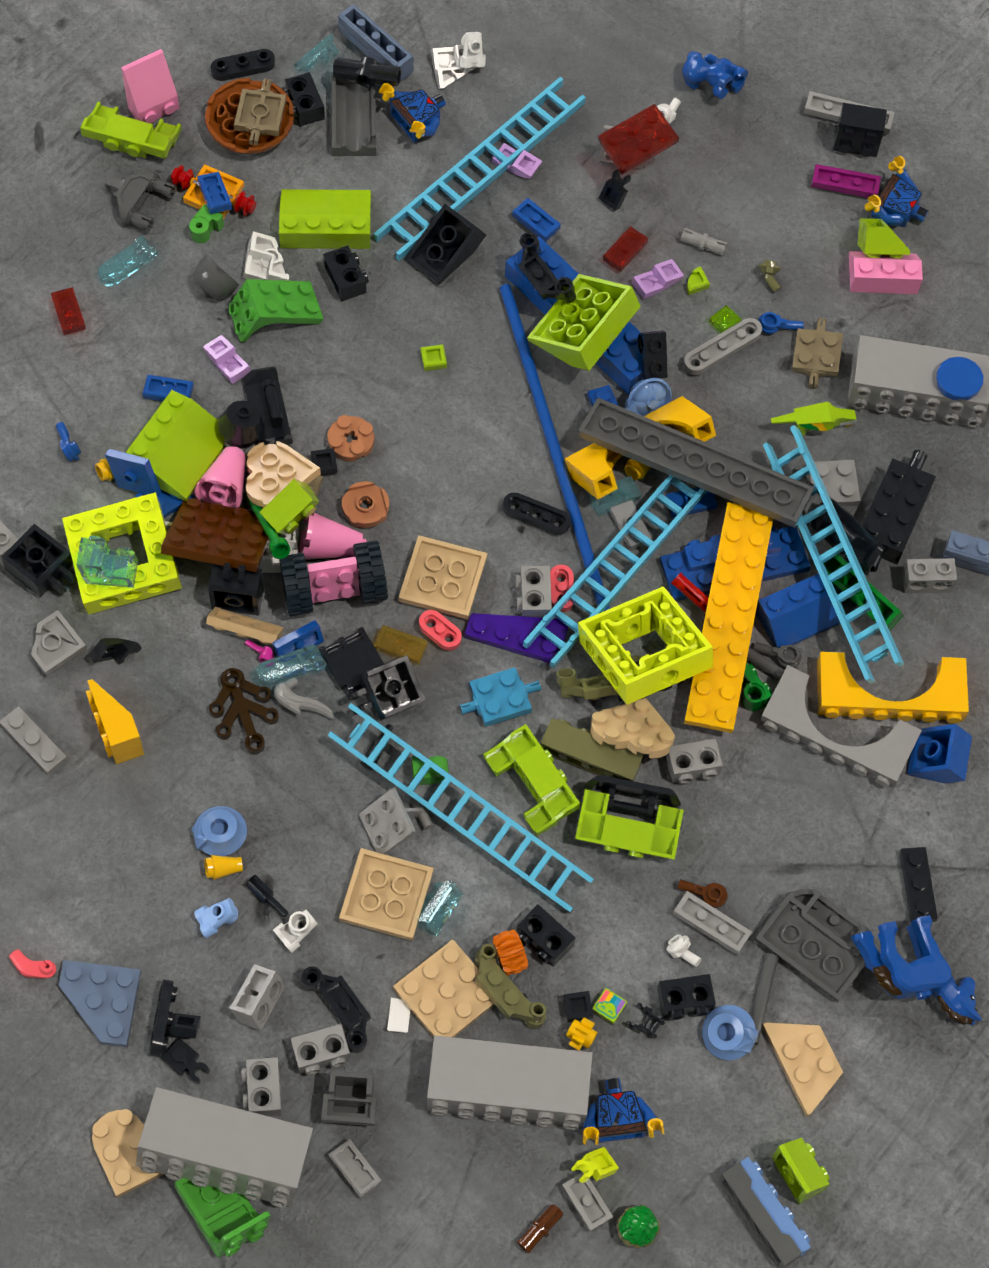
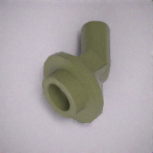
M764 260V263L759 264L758 267L764 274L766 283L773 292H776L781 286L773 275L778 273L781 267L777 266L775 261Z

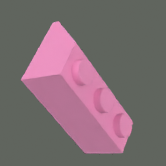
M849 251L850 292L918 294L923 280L922 260L917 254L903 255V258L889 257L890 255L881 254L880 258H870L864 252Z

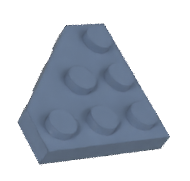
M63 960L59 987L95 1034L96 1038L102 1045L128 1047L141 970Z

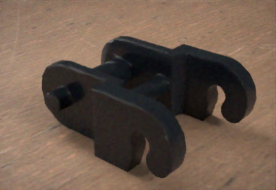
M638 1003L636 1007L646 1013L647 1018L640 1026L632 1025L630 1021H627L625 1025L638 1034L640 1031L645 1033L649 1039L651 1037L656 1039V1030L659 1025H664L665 1022L661 1016L657 1017L652 1014L651 1008L643 1007L641 1003ZM650 1019L655 1021L651 1030L646 1028Z

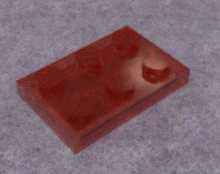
M653 104L600 134L598 141L621 174H624L678 143L679 137L658 107Z

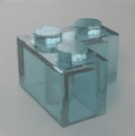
M99 536L81 537L76 565L86 584L134 588L138 559L134 551L123 547L118 548V550L110 549L106 540Z

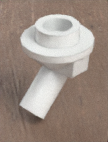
M674 98L670 105L665 103L658 105L654 113L656 121L660 125H669L675 120V111L681 104V101Z
M676 935L671 938L666 949L673 958L682 957L697 967L701 962V958L688 950L691 945L688 936Z

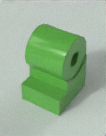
M205 204L189 223L192 240L197 243L207 242L214 229L220 231L224 227L223 215L219 212L210 214Z
M412 756L413 779L425 764L416 756ZM442 756L428 758L449 773L447 758ZM430 768L419 785L442 783L445 777L433 768Z

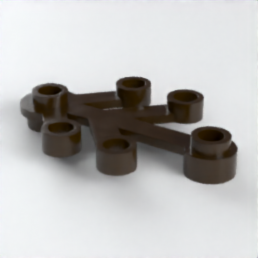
M229 668L221 674L220 682L222 689L215 702H212L209 706V712L213 718L222 717L224 714L223 705L232 693L234 702L223 722L217 726V736L222 740L230 738L232 734L231 727L238 715H240L247 735L245 738L246 750L251 754H259L265 748V740L260 733H256L249 711L263 717L269 725L278 722V711L244 698L242 690L256 695L260 703H267L271 699V691L268 687H260L246 681L243 672L239 669ZM231 678L237 679V682L233 684L228 681ZM262 692L268 693V696L264 698L259 695ZM215 707L221 708L217 713L212 711ZM273 713L276 716L273 719H268L267 715ZM223 728L229 730L226 734L220 733V730ZM256 742L259 743L260 746L258 748H252L251 744Z

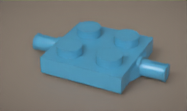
M514 667L469 681L473 701L460 704L459 707L462 715L476 710L482 717L485 727L531 713L532 707L528 700V694L541 691V685L538 680L525 685L520 680Z

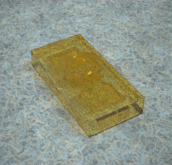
M382 625L374 647L378 651L395 657L407 655L410 662L420 665L428 646V641Z

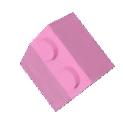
M161 49L121 67L128 109L136 120L153 123L155 120L165 115H170L179 109L178 95Z

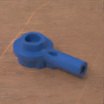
M766 312L758 319L762 325V332L766 334H774L779 329H803L804 326L803 321L781 319L780 315H776L773 312Z
M64 422L57 423L56 429L61 437L60 445L63 453L70 462L73 460L78 461L80 459L79 454L81 453L79 446L75 441H70L69 432Z

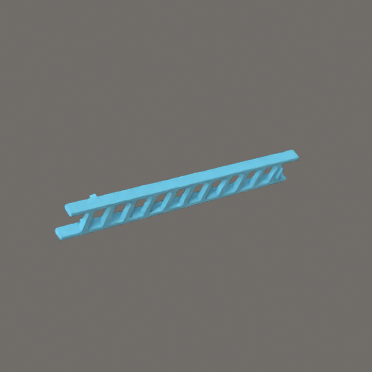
M559 77L374 233V240L378 242L393 229L395 233L408 242L396 252V259L398 261L403 259L430 224L415 212L418 207L425 202L438 213L442 207L430 197L441 189L455 201L450 207L458 212L507 170V167L513 165L523 150L529 152L559 125L564 124L566 119L585 104L586 97L581 95L569 106L554 94L563 86V78ZM547 99H550L563 110L555 118L539 107ZM532 111L548 123L540 131L524 120ZM517 124L533 136L525 144H522L509 133ZM502 137L518 149L508 158L493 146ZM486 150L502 162L494 170H491L478 159ZM471 163L487 175L479 183L474 182L462 172ZM455 176L471 188L462 197L447 185ZM408 216L424 228L415 237L399 225Z
M793 425L790 429L798 445L796 449L777 459L770 444L766 442L763 444V447L772 465V470L783 475L782 466L801 454L807 466L789 477L798 481L810 473L815 483L812 486L814 487L812 496L819 492L824 504L805 516L801 515L797 525L863 676L867 682L872 684L875 680L867 663L871 661L874 663L888 656V651H890L896 665L901 667L904 665V662L799 428ZM828 512L833 524L811 536L806 524L823 513ZM836 531L841 543L819 555L815 544ZM845 550L850 563L828 575L823 563ZM854 570L858 583L837 595L832 582ZM862 590L867 603L846 615L841 602ZM871 610L877 623L855 635L850 622ZM880 630L886 643L863 655L859 642Z
M669 475L550 612L543 617V620L524 640L523 646L527 649L539 634L544 636L561 649L550 661V666L554 669L579 640L578 624L560 610L571 600L589 613V617L603 612L707 491L700 488L698 492H695L676 477ZM671 484L692 498L683 509L663 495ZM656 501H659L677 514L669 525L648 511ZM642 517L663 531L655 541H652L634 528ZM628 533L649 547L641 558H638L619 544ZM613 550L634 564L626 575L605 560ZM599 566L620 580L611 592L590 577ZM584 583L605 597L596 609L575 594ZM554 617L575 631V634L570 637L567 643L546 629V626Z
M352 703L349 704L348 707L364 718V722L362 725L358 724L349 736L352 738L349 743L331 731L328 734L330 738L563 908L572 912L574 908L556 895L572 871H575L590 883L594 881V878ZM372 724L385 735L367 758L354 747ZM393 739L405 749L389 772L374 763V761L389 740ZM410 753H412L425 764L407 787L394 776ZM433 768L444 776L445 779L430 800L426 801L415 793L414 790L429 769ZM452 782L462 789L465 794L450 815L447 816L434 805ZM470 797H473L484 805L485 808L470 829L466 830L454 820ZM490 811H492L506 822L488 846L474 836V834ZM511 826L524 834L526 838L511 859L507 860L496 852L495 849ZM531 841H533L547 852L529 876L515 864ZM554 856L564 863L567 868L552 889L548 890L535 879L550 858Z

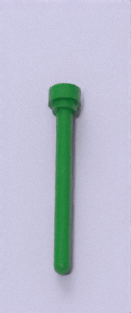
M245 491V497L270 540L269 550L276 559L286 558L291 551L287 540L278 536L275 529L260 513L263 507L253 504Z

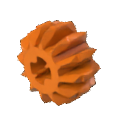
M506 930L494 936L493 945L496 948L497 958L506 975L517 974L527 969L528 960L519 934L515 930Z

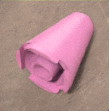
M227 447L222 451L195 487V494L198 500L202 498L207 503H220L232 508L240 507L243 496L246 456L240 448Z
M313 513L304 519V523H307L308 526L305 525L304 530L301 532L299 553H304L305 559L354 557L353 545L366 542V539L363 538V533Z

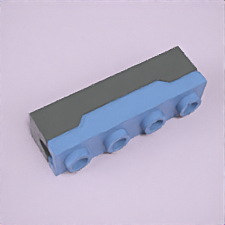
M747 1157L724 1172L719 1180L779 1268H785L808 1252L811 1248L808 1244L810 1239L803 1229L797 1228L793 1222L794 1216L787 1206L783 1207L777 1199L779 1195L771 1183L767 1185L762 1177L763 1171L756 1161L752 1162Z

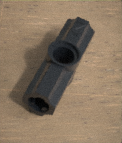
M364 57L360 61L337 58L333 63V77L355 80L363 87H371L374 83L382 85L388 83L391 86L397 87L401 81V67L379 64L370 57Z

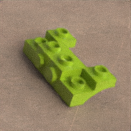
M98 101L91 114L84 118L80 127L82 136L102 141L104 147L109 150L121 151L134 157L146 158L147 154L164 159L167 158L171 146H175L182 130L181 124L178 123L175 126L164 123L161 118L156 128L153 129V124L118 115L119 108L117 106L114 109L102 106L101 102Z
M526 724L513 731L501 743L483 754V758L496 777L514 768L538 803V805L523 814L524 819L536 837L558 825L559 820L579 809L580 802L567 785L565 774L561 769H556L553 764L552 755L547 749L543 750Z
M585 789L575 839L605 845L604 850L619 853V848L629 850L628 855L643 858L645 853L675 860L683 809L659 805L655 824L606 814L610 794Z

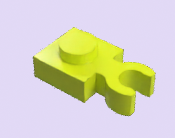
M605 1147L585 1154L571 1168L572 1171L581 1170L584 1173L579 1179L580 1183L587 1182L591 1176H593L595 1181L615 1174L619 1169Z

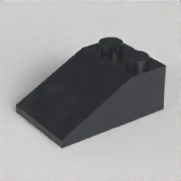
M444 204L405 259L440 285L475 252L486 237V234L451 207Z

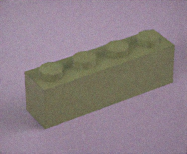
M551 718L540 743L543 750L547 749L554 759L594 775H603L629 781H635L644 756L638 751L634 754L628 748L615 749V745L605 742L601 745L593 739L590 730L573 727L563 719L556 720Z

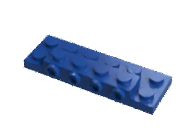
M775 526L772 527L761 582L809 571L811 566L797 526L795 528L791 526L776 530ZM715 535L708 542L703 543L700 540L690 541L683 551L660 556L659 561L670 594L675 601L688 599L671 584L680 572L705 595L710 594L721 535Z

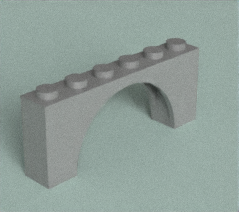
M787 665L762 714L760 722L764 723L763 726L770 731L777 732L778 730L786 734V738L792 742L799 743L800 741L808 745V748L815 753L821 754L823 752L831 756L830 759L837 764L844 765L845 763L853 767V771L862 776L869 775L876 778L875 781L882 786L889 787L890 785L894 787L922 730L899 719L888 735L872 744L845 746L835 743L823 736L815 728L808 716L805 705V689L810 675Z

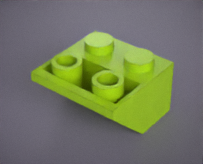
M859 218L857 245L864 254H867V257L880 258L881 254L890 255L889 257L903 258V255H910L909 248L882 219Z

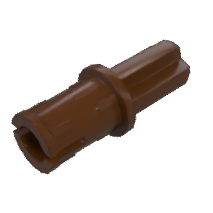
M554 1204L551 1205L537 1221H532V1226L517 1240V1244L526 1253L529 1254L544 1236H549L548 1232L563 1217V1212Z

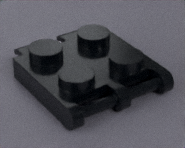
M363 627L346 638L342 636L338 638L339 641L327 647L322 646L319 648L322 657L341 690L346 688L349 693L362 688L357 674L384 663ZM361 636V638H359V639H357V640H355V641H353V642H351V643H349V644L347 643V642H349V641H351V640H353V639H355V638ZM340 645L342 646L341 648H339V649H337V650H335V651H333V652H331V653L328 654V651H330V650H332V649H334V648H336V647H338V646H340Z

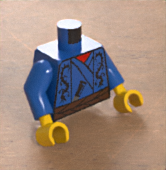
M384 83L378 92L384 94L382 96L384 101L391 100L390 115L410 139L415 143L423 136H434L440 124V108L446 105L443 96L438 94L430 98L421 89L418 91L400 92L394 90L390 84Z
M902 156L894 157V161L888 165L891 171L897 172L896 175L892 174L879 196L872 195L868 197L867 200L869 202L865 204L866 211H872L871 217L882 219L888 226L905 227L911 217L923 222L929 210L919 206L922 193L915 186L906 169H902L905 166V159Z
M612 1078L605 1080L607 1094L597 1095L596 1102L589 1105L586 1121L583 1123L582 1143L586 1145L587 1139H593L595 1145H598V1143L642 1138L646 1136L647 1128L649 1137L654 1138L653 1131L655 1130L661 1131L662 1135L665 1134L663 1121L656 1117L653 1110L641 1097H636L634 1091L622 1092L620 1079Z

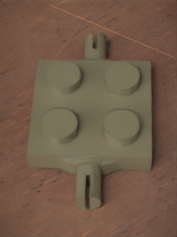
M266 78L262 81L261 89H242L234 123L235 130L251 133L249 144L253 145L254 143V146L258 145L260 134L279 136L287 101L286 95L270 91L272 81L270 79L266 80Z
M821 318L817 319L816 330L800 328L797 330L792 372L804 373L810 376L808 387L811 389L813 381H815L814 389L818 388L819 377H838L843 333L825 331L827 323L825 318H823L822 326Z

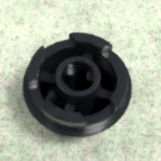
M235 401L231 403L218 419L220 436L223 435L230 442L229 445L233 447L248 448L249 444L257 440L259 441L264 433L265 426L260 411L253 403L248 401Z

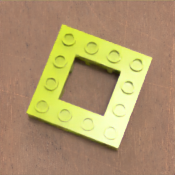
M156 492L62 518L82 602L88 614L182 589L174 556L161 554V545L168 531ZM140 530L148 563L104 575L97 559L99 553L94 542L110 541L112 537L127 533L131 535L134 531Z
M664 586L578 622L579 643L626 705L713 668L712 645ZM656 631L667 645L666 649L641 657L638 667L632 660L631 653L628 650L626 651L622 644Z

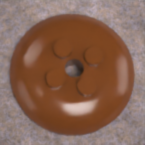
M240 78L219 87L207 102L205 113L206 127L212 138L230 151L241 154H257L268 151L279 145L292 128L294 110L288 95L276 84H271L270 91L284 94L287 99L279 136L260 134L258 145L254 146V143L253 145L249 144L251 133L235 130L234 123L242 89H261L263 83L261 81Z

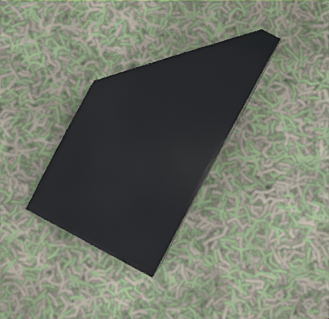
M102 638L89 654V657L94 663L114 658L120 665L129 653H137L142 647L139 643L126 639Z

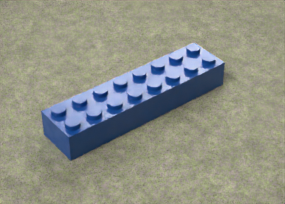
M539 236V246L541 248L539 256L557 279L567 277L573 282L579 273ZM521 249L505 262V277L546 315L558 299L546 298L543 300L518 266L522 262L523 249ZM630 322L626 324L596 362L628 395L637 382L644 380L642 374V354H640L638 349V334L641 332Z

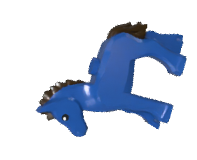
M930 915L918 917L911 922V925L906 927L917 960L907 963L897 951L895 935L898 928L895 921L878 926L880 933L877 935L880 940L881 954L874 944V936L871 931L851 936L852 941L864 959L866 968L875 973L874 975L879 981L878 984L892 997L897 999L917 997V1000H923L933 995L941 1004L943 1011L947 1012L949 1017L956 1022L960 1021L961 1024L974 1025L975 1020H982L977 1013L978 1010L975 1008V981L971 977H964L956 985L951 968L932 936V919Z

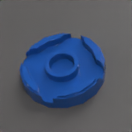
M965 357L948 358L942 362L936 373L938 389L944 396L952 400H970L979 393L983 385L984 376L981 368L974 361Z

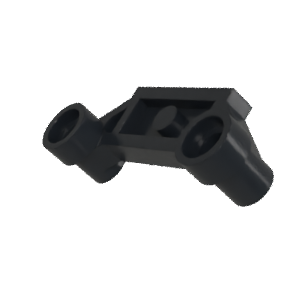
M534 232L522 234L519 242L523 248L522 262L518 264L522 273L543 300L554 298L564 300L566 303L573 302L576 299V293L571 279L567 277L557 279L539 256L541 253L540 242Z
M307 967L302 973L303 985L309 991L321 993L348 1031L346 1036L348 1048L354 1053L362 1052L367 1045L366 1023L371 1019L370 1014L341 975L335 978L322 974L321 970L317 967ZM310 979H316V980H317V981L314 982V983H310V982H309ZM356 1040L361 1042L359 1045L353 1044Z

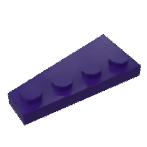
M471 613L464 633L465 639L550 663L561 650L541 634L527 649L523 646L524 640L543 620L541 617ZM553 618L546 626V629L562 641H565L569 627L559 619Z

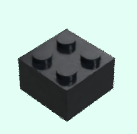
M843 103L836 127L833 150L865 157H877L885 129L887 110Z

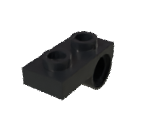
M662 330L639 333L638 349L640 354H642L643 379L668 378L666 332Z

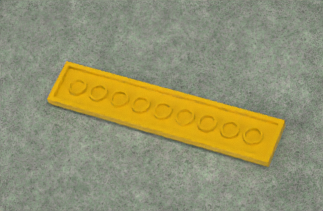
M727 502L702 630L703 636L713 647V668L693 676L684 724L733 733L773 523V518L740 504Z

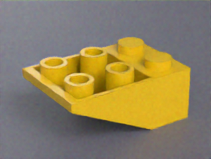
M93 679L88 680L90 690L86 691V695L108 758L113 756L115 763L119 764L144 755L132 714Z

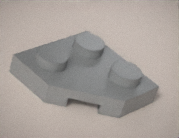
M854 460L814 462L829 497L837 501L841 506H857L860 504L861 500ZM809 473L808 475L811 478L809 486H814L815 483L813 481L811 474Z
M57 610L37 624L36 639L31 656L42 672L48 676L85 651L87 647Z

